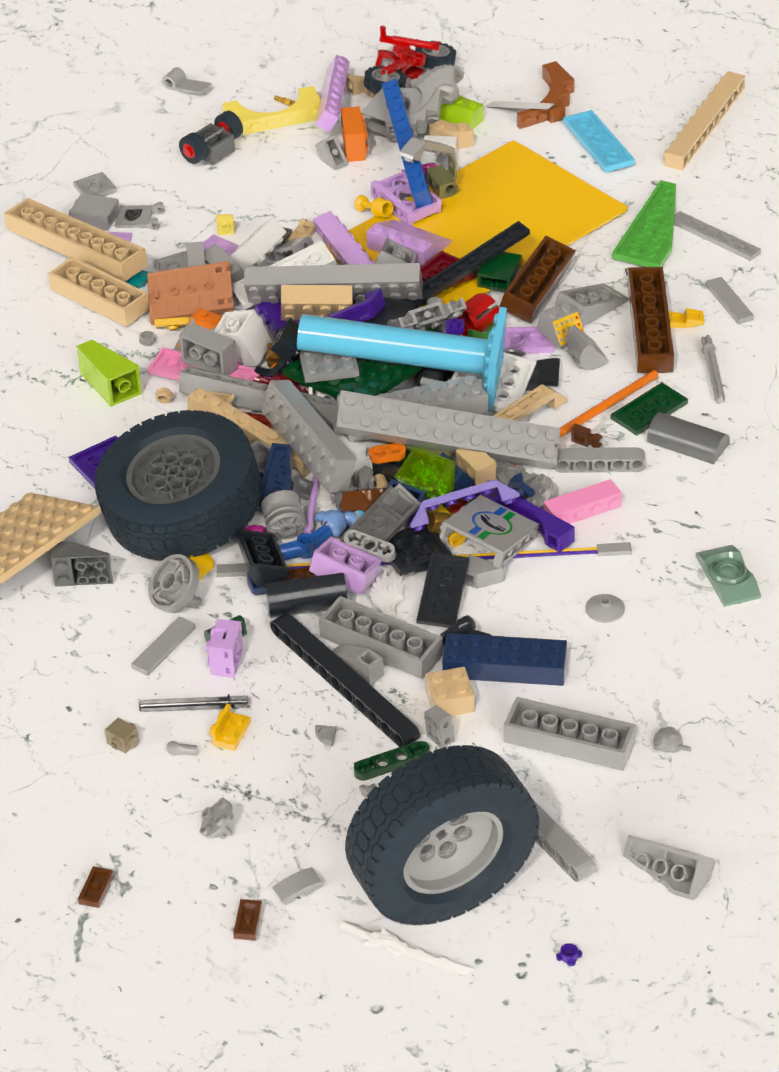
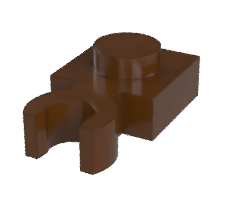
M576 423L571 427V442L585 447L591 445L593 448H600L602 446V443L599 442L603 437L601 434H592L591 429Z

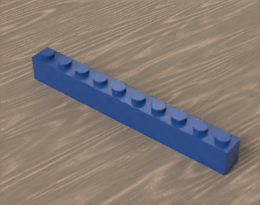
M396 78L382 83V88L399 150L401 151L406 143L414 137L403 94ZM401 156L416 207L420 208L432 204L433 201L421 160H414L412 163L405 161L404 157Z

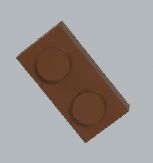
M93 866L78 897V903L80 905L100 908L114 877V871Z
M240 899L233 932L234 939L256 941L262 901Z

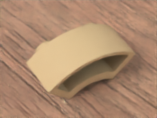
M439 120L429 124V136L457 137V149L474 146L473 129L465 122L449 123Z

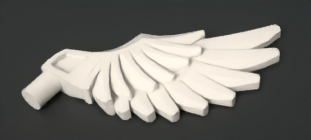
M394 568L389 576L384 571L381 578L376 577V582L372 583L373 588H370V600L373 606L378 608L379 612L392 617L396 616V605L404 599L403 589L405 587V582H403L405 575L399 576Z

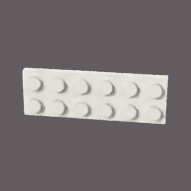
M321 240L270 266L336 265V261ZM244 278L232 284L233 293L244 310L255 305L248 301L244 288Z

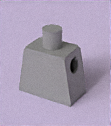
M307 236L292 239L275 248L272 253L276 262L313 245L314 242L311 237Z

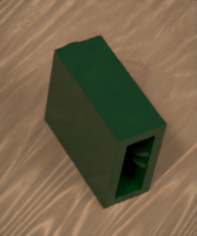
M502 252L482 265L477 272V287L505 292L522 269V255Z

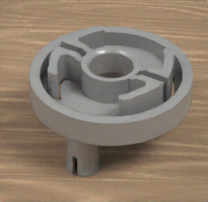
M174 554L162 560L155 568L149 581L148 594L151 603L156 608L167 613L177 612L186 605L199 609V606L202 605V599L195 596L199 584V570L196 563L181 554Z

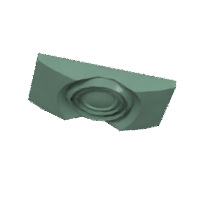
M728 545L696 553L697 560L724 607L761 599V593L755 577L747 569L741 552L735 546Z

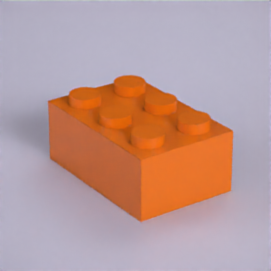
M360 106L340 108L342 139L346 159L348 162L365 161L366 154L369 153L367 144L368 133Z

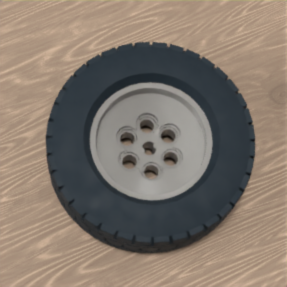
M448 746V749L444 747L434 750L433 753L430 751L420 755L419 760L414 758L404 764V768L400 766L390 773L391 777L387 775L379 782V787L375 786L367 795L368 799L364 798L358 810H356L351 820L352 823L349 824L345 840L346 858L352 873L369 900L383 916L391 921L405 925L435 924L437 921L440 923L450 920L452 916L455 918L465 914V910L469 912L480 906L479 902L483 904L493 897L492 893L496 894L505 887L504 883L508 884L516 875L515 872H519L525 864L524 861H527L532 852L531 849L535 845L539 831V815L536 804L509 764L497 753L480 746Z

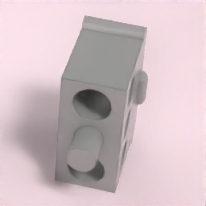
M438 705L424 712L427 737L436 743L439 748H444L453 743L454 729L451 715L447 714Z

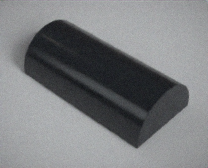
M240 529L236 531V540L251 580L256 585L266 588L265 583L283 581L287 576L288 568L274 533Z
M344 573L265 583L269 618L282 616L285 613L292 615L327 610L339 596L347 598Z

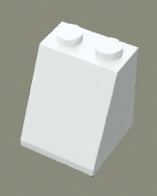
M254 310L225 312L214 330L216 333L235 340L237 361L243 366L259 365L268 350L267 343H272L270 336Z

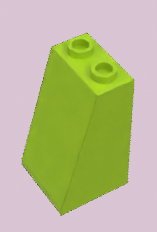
M89 340L76 346L80 374L110 407L142 394L140 371L136 363L94 340Z

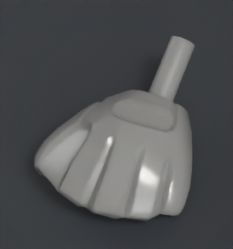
M671 726L658 730L653 739L654 749L657 751L678 752L685 750L690 752L692 750L691 746L683 745L681 734Z

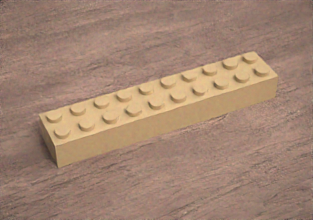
M30 198L4 212L7 230L67 257H74L122 281L128 280L148 266L145 248Z

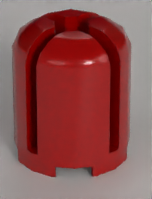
M478 293L465 302L467 308L462 313L463 315L458 317V319H464L465 323L462 336H468L469 329L483 333L494 324L495 314H499V307L495 305L490 309L488 308L496 302L491 296L486 293Z

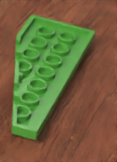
M659 181L613 250L612 259L645 267L663 266L672 252L676 183Z

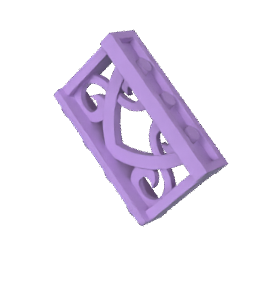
M405 169L379 182L377 180L370 182L371 196L374 199L382 197L392 202V214L403 223L412 226L417 220L434 213H441L442 201L431 190L430 194L433 203L420 208L416 207L414 201L399 200L400 193L411 194Z

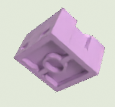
M217 619L215 627L211 628V640H208L206 643V652L209 653L207 665L211 669V675L235 678L244 651L241 621Z

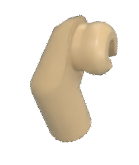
M379 473L374 476L375 488L388 487V482L383 474Z

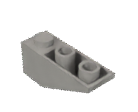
M341 644L332 650L370 685L384 675L383 657L369 648Z

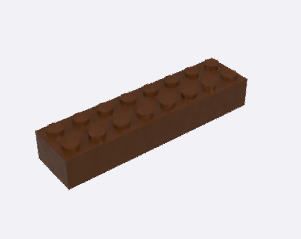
M628 267L627 286L637 373H649L652 370L661 373L673 372L674 351L663 267Z

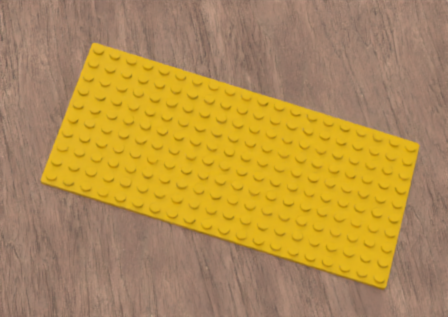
M512 140L457 170L456 184L458 185V192L452 197L441 199V213H434L417 220L412 226L450 239L451 244L443 251L461 259L517 221H520L530 229V235L504 252L521 254L523 267L545 235L568 246L628 210V206L517 141ZM428 186L431 192L435 194L433 189L430 186ZM410 196V197H408L407 199H405V200L411 201V202L414 201V199H413L412 196ZM393 214L389 217L374 216L348 230V233H352L355 242H359L362 251H366L370 261L373 260L374 263L379 252L367 248L366 231L378 222L400 221ZM325 244V246L328 248L334 259H337L336 256L329 249V247ZM339 261L336 262V265H342ZM476 277L444 290L435 297L442 299V305L452 300L457 302L460 298H463L464 302H466L475 294L487 293L492 289L477 287Z

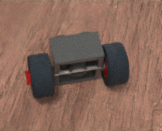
M224 111L215 118L214 124L210 123L196 133H189L180 139L179 149L182 156L191 164L199 163L201 160L212 165L235 151L234 140L243 133L242 122L234 112Z

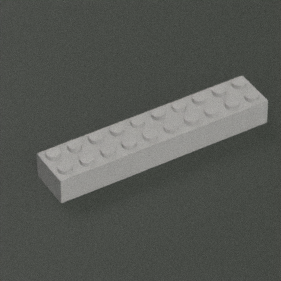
M420 263L245 267L244 288L249 303L254 304L281 302V285H352V300L357 301L366 300L364 294L381 288L384 297L399 300L422 299L423 278Z

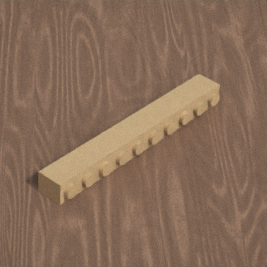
M727 71L721 77L720 82L708 94L707 99L703 100L700 108H697L694 116L690 117L687 125H684L683 130L677 134L670 147L664 151V166L681 171L684 170L745 89V75Z

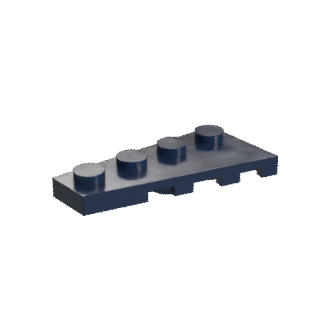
M272 443L262 477V497L257 510H262L261 503L269 494L282 490L292 491V449L290 444Z

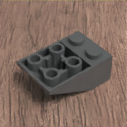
M71 541L60 542L51 548V564L55 587L113 584L109 553Z

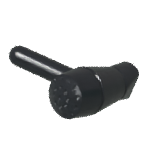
M469 615L458 619L447 630L440 633L444 646L446 633L492 635L475 630L476 623Z

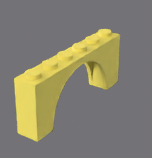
M309 86L298 88V100L292 106L281 111L269 113L255 112L246 109L237 100L222 103L223 112L232 111L240 118L243 125L242 135L316 121L321 99L315 87Z

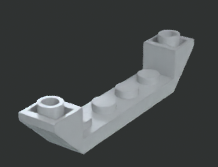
M414 137L399 152V155L403 156L405 161L412 163L414 160H421L423 151L438 154L435 162L440 163V166L448 169V155H452L457 163L455 147Z

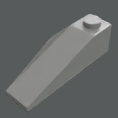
M628 835L623 854L626 859L652 876L656 882L661 883L672 894L694 900L710 880L715 860L707 856Z

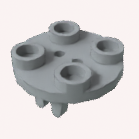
M539 474L536 479L527 484L535 490L533 496L524 497L523 499L543 509V501L549 500L552 494L553 481L548 476Z
M220 798L211 808H205L201 815L203 820L199 833L206 838L217 836L225 839L226 834L230 836L232 830L227 827V824L234 816L232 814V804L225 798Z

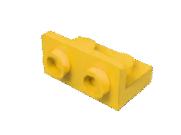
M226 704L224 709L220 710L216 723L212 724L210 728L212 745L236 751L251 724V717L233 713L231 704Z

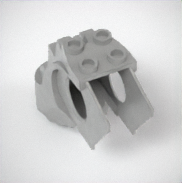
M447 64L436 66L431 71L427 70L423 75L421 74L417 79L414 78L409 83L410 88H401L403 96L409 100L405 101L415 138H418V134L427 132L428 124L439 121L442 104H452L458 99L459 88L456 84L464 77V71L458 66ZM382 88L362 110L363 115L371 117L366 122V130L385 135L390 141H397Z

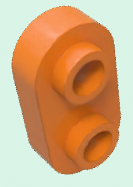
M399 443L378 445L369 449V460L376 464L400 461L406 456V447Z

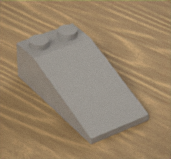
M602 283L559 291L555 306L567 302L578 312L581 323L584 325L621 306L629 298Z

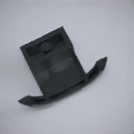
M289 318L280 330L276 328L272 335L274 342L270 350L280 356L279 362L272 369L262 368L257 365L254 369L255 373L265 377H273L283 373L282 369L289 366L291 357L295 358L300 352L297 349L298 323Z

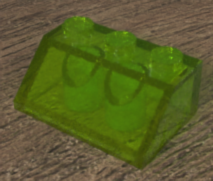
M415 446L394 477L401 483L425 491L428 498H434L451 493L454 489L455 462Z

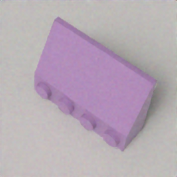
M397 220L375 223L366 231L368 249L379 252L386 238H389L416 252L417 256L414 263H420V267L451 244L450 239Z

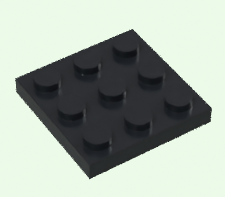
M427 524L425 529L416 532L414 528L397 532L388 541L393 544L396 551L395 559L389 562V564L399 576L427 568L431 552L452 555V552L439 537L428 530Z

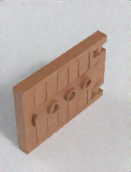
M230 261L147 273L151 325H155V319L190 318L199 308L219 315L234 311Z

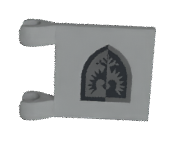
M157 202L154 205L121 206L114 226L115 228L148 227L158 230L160 224L154 223H158L159 219L157 217L150 219L152 212L163 214L165 209H160L159 207L162 208L164 204L163 202Z

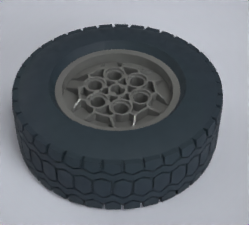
M180 410V413L174 411L168 412L167 416L165 414L154 416V420L149 418L142 421V425L138 423L130 428V432H124L104 453L95 474V492L106 524L116 541L126 550L143 558L162 561L174 554H181L191 558V555L197 557L204 555V551L209 553L216 550L217 545L221 547L228 543L229 539L232 540L236 537L238 529L243 530L249 524L248 522L254 517L261 502L262 479L248 438L237 424L222 415H216V413L193 410V412L191 410Z

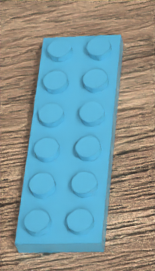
M593 110L563 117L564 125L605 173L635 165L633 156Z

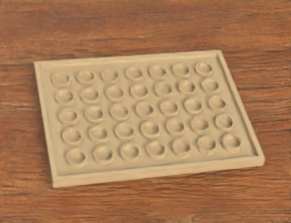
M30 492L25 494L18 502L12 503L4 512H0V585L101 513L99 506Z

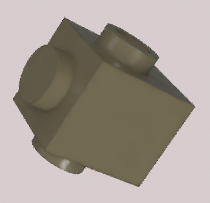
M119 717L105 729L107 744L125 754L139 742L137 727Z

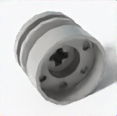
M290 490L276 491L263 499L261 509L267 532L274 533L276 540L291 539L304 532L306 519L302 511L300 496L296 492Z

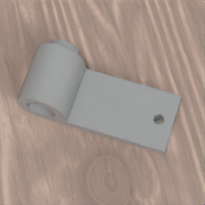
M174 67L162 79L163 85L169 90L199 95L205 94L212 86V83L186 79L184 71L179 67Z

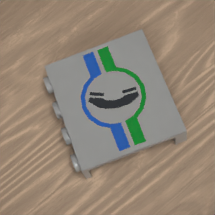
M479 495L474 500L472 499L469 504L463 506L457 513H453L450 518L442 522L440 526V539L443 540L456 531L495 551L493 566L500 568L535 540L539 524Z

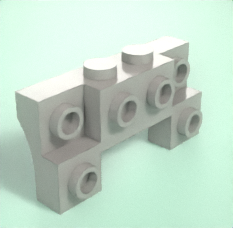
M460 298L457 302L452 300L443 305L439 301L408 311L404 317L395 320L391 319L387 324L388 326L425 331L431 327L432 329H437L442 326L446 318L461 317L467 307L463 298Z

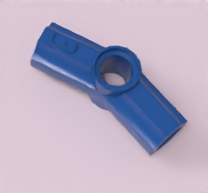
M323 525L310 534H300L297 540L281 544L279 548L284 560L299 556L303 559H309L313 557L314 551L328 538L333 537V533L327 525Z

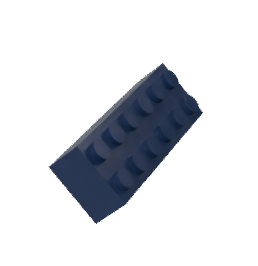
M446 633L442 671L465 667L469 680L564 686L567 640Z

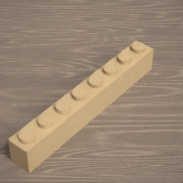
M201 387L188 396L187 410L192 412L193 410L208 411L230 419L243 430L250 444L255 440L269 446L272 443L288 444L278 432ZM292 449V468L297 470L301 477L305 478L311 471Z

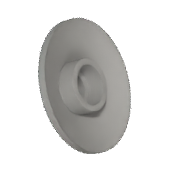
M599 594L587 601L585 611L594 621L610 623L617 621L623 616L625 605L620 598L614 595Z

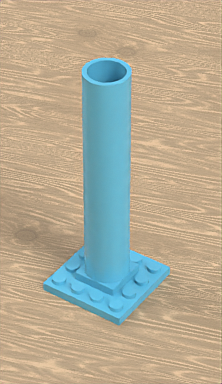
M500 307L499 314H495L494 325L496 326L492 327V332H489L488 339L302 314L298 328L297 349L483 375L482 383H484V389L488 393V410L493 411L504 358L507 308Z

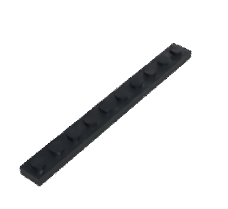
M517 221L423 283L422 299L400 300L414 302V309H417L425 304L429 298L437 296L530 235V229L520 221Z

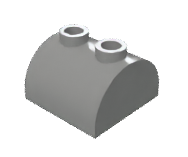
M575 325L568 330L565 342L569 349L566 352L573 359L576 357L573 362L580 369L583 367L587 370H595L609 361L596 342Z

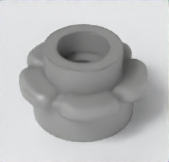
M143 331L140 334V344L148 347L156 342V337H154L152 331Z

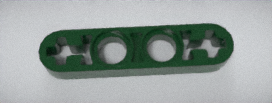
M416 741L359 760L354 764V776L360 781H366L393 772L400 766L404 768V764L414 758L419 760L420 755L430 752V746L425 741ZM399 755H404L407 758L404 760H399L396 757ZM382 761L388 763L386 766L377 765V763Z

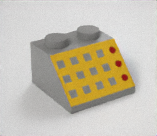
M567 302L540 312L536 329L559 348L567 346L565 336L573 325L584 332L578 312Z

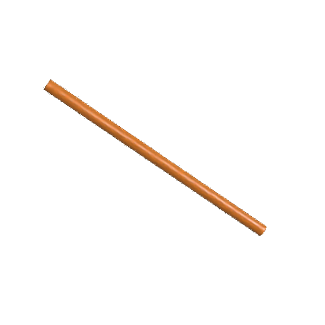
M652 370L561 426L560 438L571 432V427L575 423L579 425L584 424L657 379L658 373Z

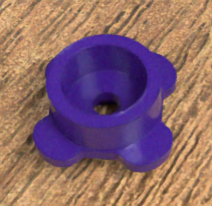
M571 943L564 944L560 948V953L556 954V959L563 961L568 966H575L576 960L582 957V951Z

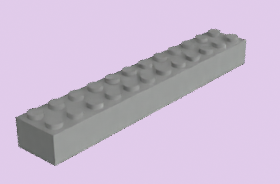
M343 390L337 396L333 425L335 433L456 453L458 449L485 452L494 460L550 470L557 464L558 448L556 447L559 445L561 429Z

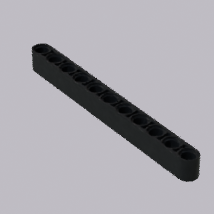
M285 613L270 622V628L276 637L397 746L401 747L413 743L420 738L419 729L413 722L290 613Z

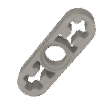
M349 530L344 535L346 544L381 559L383 562H391L396 557L395 548L389 542L357 530ZM355 537L357 538V541L353 540L352 542H350V539H354ZM370 542L375 543L374 548H365L366 544Z

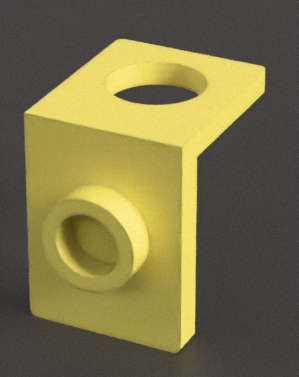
M233 214L216 215L218 235L234 234L235 221H233Z

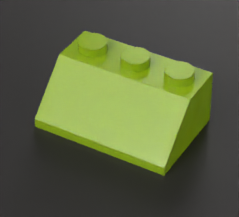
M459 95L458 99L452 104L441 105L439 120L449 123L465 122L474 129L484 120L483 104Z

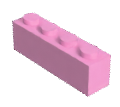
M609 479L543 501V510L571 524L621 507L622 492Z

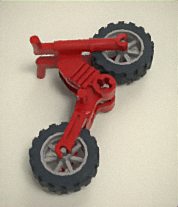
M380 26L379 41L395 46L392 51L378 50L375 66L365 71L364 87H367L368 91L376 94L382 89V83L397 78L400 88H405L408 78L413 80L424 74V70L416 66L427 67L431 70L436 66L445 64L454 66L456 49L440 41L431 40L429 42L395 35L388 36L386 35V27ZM410 46H415V50L411 49ZM383 58L393 61L388 66L381 65Z

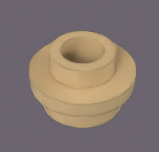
M163 387L156 390L155 395L158 402L167 404L173 399V392L170 389Z

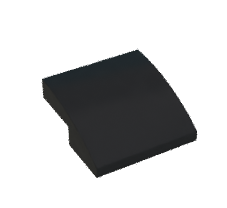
M560 358L535 361L536 367L526 391H532L541 384L545 386H558Z

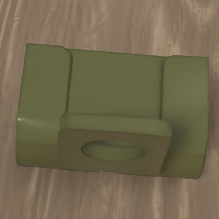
M448 155V169H445L443 166L427 168V183L440 199L452 197L458 192V185L456 184L457 163L452 155Z

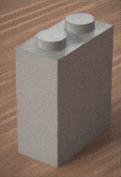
M81 193L79 198L75 200L72 209L69 210L68 215L101 230L109 231L120 210L119 200L117 198Z

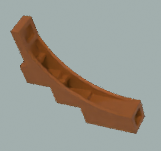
M557 61L542 65V79L547 83L550 90L540 102L555 104L549 109H527L517 112V127L519 129L545 121L555 123L563 120V117H565V107L570 106V93L574 92V78Z

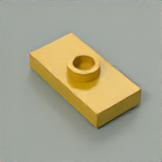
M190 318L155 319V328L178 330V327L186 326Z

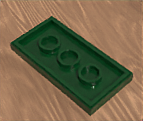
M661 382L613 412L611 420L638 436L649 429L653 418L658 412L671 415L688 404V398Z

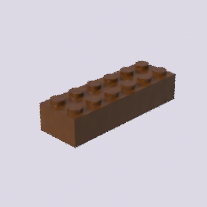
M545 235L504 292L499 308L505 307L507 312L530 323L570 267L576 250Z

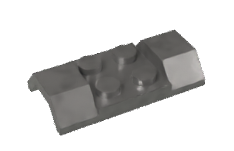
M390 486L347 531L357 530L388 542L407 523V519L419 508V505L417 503H409ZM344 533L339 539H340V541H342V542L345 543V541H344V535H345V533ZM355 537L354 539H350V542H352L353 540L357 541V538ZM370 542L366 544L365 548L372 549L375 543Z

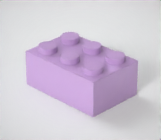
M330 537L314 551L309 571L316 576L344 573L346 588L352 593L361 595L376 580L382 560Z

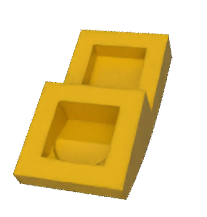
M686 308L684 313L669 311L670 327L689 328L704 324V315L701 310Z

